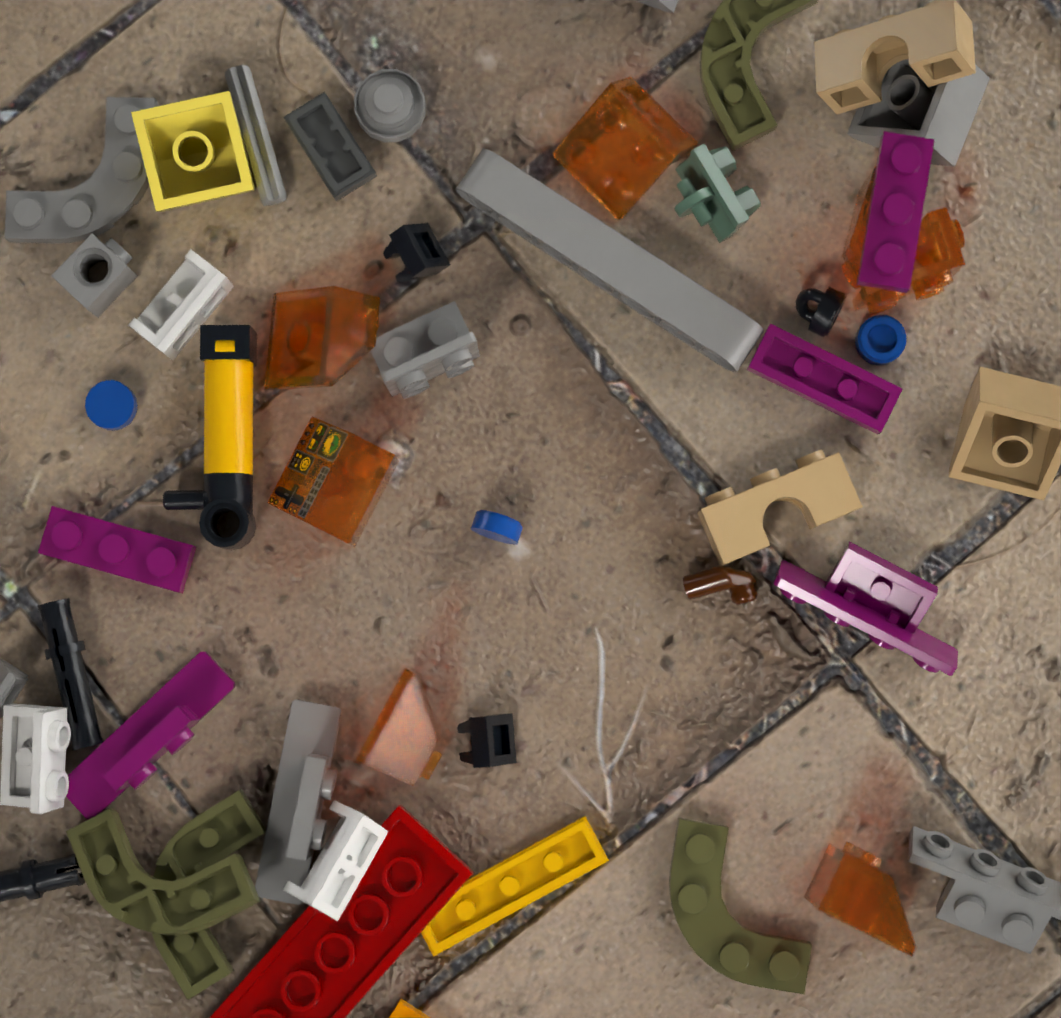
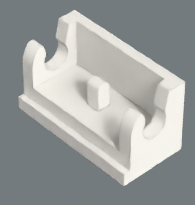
M191 249L184 256L186 260L141 315L137 319L134 317L129 323L132 329L172 361L200 329V325L204 324L234 287L224 274Z
M334 800L329 809L341 817L302 886L299 887L287 880L283 890L338 921L389 831L364 814Z

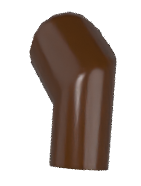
M717 566L683 577L684 589L690 600L729 589L731 600L736 605L756 600L758 596L753 584L757 581L749 571Z

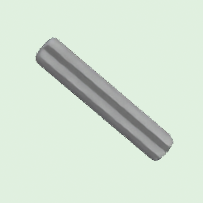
M248 65L231 67L225 71V77L261 203L264 206L279 204L286 200L287 195L251 70Z

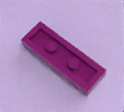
M883 132L880 140L856 285L904 293L910 290L935 139Z
M771 323L767 327L747 368L748 371L877 435L882 433L903 388Z
M52 506L38 553L183 594L196 546Z

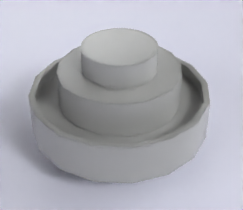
M381 69L369 74L359 84L354 96V111L361 128L371 138L384 143L400 142L411 137L421 127L426 115V101L420 84L410 74L398 69Z

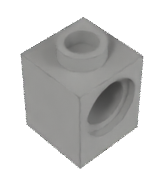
M93 233L51 275L97 318L137 277L127 266L133 257L112 238L103 244ZM99 262H107L109 266L107 276L100 282L90 283L88 274L92 266Z

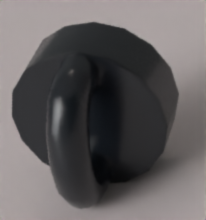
M830 286L825 293L815 288H809L800 292L796 298V310L803 319L811 322L808 328L809 331L821 337L828 336L846 300L845 293ZM812 300L819 303L816 311L808 307V301Z

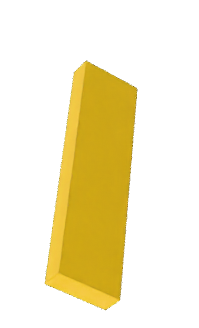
M582 816L469 878L421 932L433 957L608 862L609 859L586 816Z

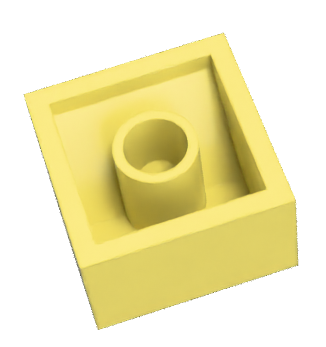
M230 91L131 112L157 212L256 191Z

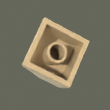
M979 367L964 404L950 463L949 477L1044 501L1061 465V386Z

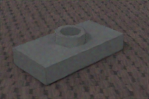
M325 92L284 116L285 122L336 202L377 177L372 165Z

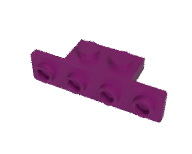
M850 541L827 581L786 560L781 561L777 568L774 585L779 587L781 593L788 599L800 604L806 602L823 610L824 614L834 623L845 627L852 625L868 633L869 638L874 643L885 649H899L912 656L913 660L927 671L933 673L941 671L949 676H952L956 671L958 650L917 629L938 594L937 586Z
M199 652L68 774L69 788L66 797L88 820L102 813L128 787L131 786L134 790L141 787L157 772L158 769L153 764L167 751L174 755L195 736L191 729L236 687L235 682L207 652Z

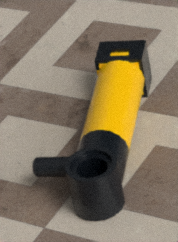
M200 325V360L204 363V490H167L163 494V507L166 510H203L199 525L204 538L219 548L236 550L249 544L256 530V522L253 515V367H257V333L250 325ZM225 512H236L240 521L239 529L231 537H221L217 531L218 519Z

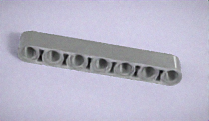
M483 148L455 189L464 200L727 370L738 372L764 332L763 328L755 320L488 149Z

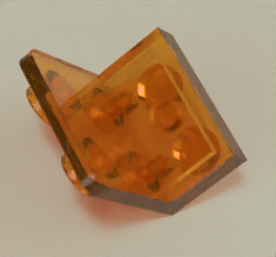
M947 207L928 212L921 220L916 250L920 268L913 270L910 290L904 293L863 286L852 301L855 311L867 308L869 315L881 313L898 306L897 301L907 295L914 294L916 300L927 299L944 292V286L954 282L953 276L965 265L961 248L965 246V240L960 223L957 219H950Z

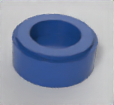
M888 315L870 317L859 327L855 336V346L860 357L864 361L877 366L887 365L896 360L904 351L907 341L906 332L902 324L897 319Z
M105 380L97 383L90 389L85 400V409L89 419L97 426L106 430L116 431L125 428L133 421L137 413V399L134 393L126 385L115 380Z
M487 510L477 511L471 526V530L479 535L512 545L518 544L523 529L521 523L517 520Z

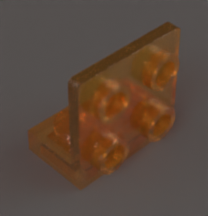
M629 76L611 82L553 151V157L616 219L620 220L632 210L671 164L686 158L699 143Z

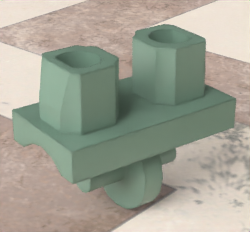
M704 143L694 148L690 152L691 155L676 168L677 173L682 179L676 186L684 200L677 204L674 210L679 218L693 213L700 226L708 224L719 243L732 237L750 219L749 217L761 207V202L753 188L748 186L733 192L726 178L731 176L737 167L736 160L728 147L724 146L708 150Z

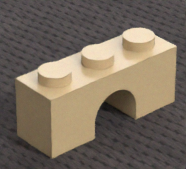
M934 0L927 3L924 7L899 15H888L882 17L877 22L852 30H841L833 36L814 42L816 93L837 115L881 102L882 80L887 71L894 64L902 60L909 59V65L927 87L976 73L972 21L956 0Z
M823 449L795 460L798 469L780 476L778 469L775 468L751 478L750 481L753 488L735 495L732 487L705 497L707 507L700 509L697 514L719 566L726 565L770 546L763 528V516L771 503L785 501L797 506L803 513L809 529L862 508L863 506L840 453L838 452L826 457Z

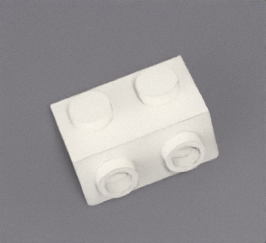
M15 703L4 705L0 805L27 807L34 814H43L64 807V799L69 788V779L65 772L66 749L71 737L70 726L67 722V708Z

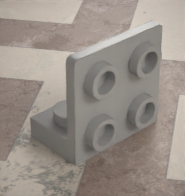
M455 301L367 341L368 347L380 370V375L391 396L393 397L401 393L403 399L425 391L430 387L428 380L443 373H446L448 378H453L467 372L474 367L472 360L480 357L477 340L473 332H469Z

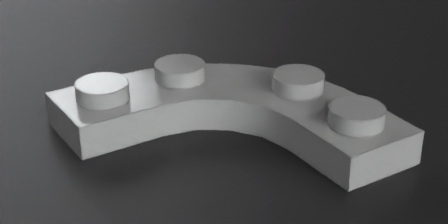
M107 97L105 146L101 163L89 179L71 189L60 191H6L5 239L10 243H72L86 240L92 233L98 236L113 228V223L125 215L134 204L138 205L149 187L131 112L159 106L155 98Z

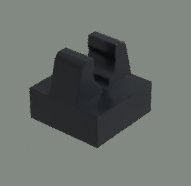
M429 223L402 225L389 235L392 241L383 251L385 259H394L400 256L404 262V270L395 276L396 280L400 283L437 275L450 266Z
M513 713L471 717L468 721L458 725V733L471 734L472 751L459 753L462 762L472 764L473 768L517 763Z

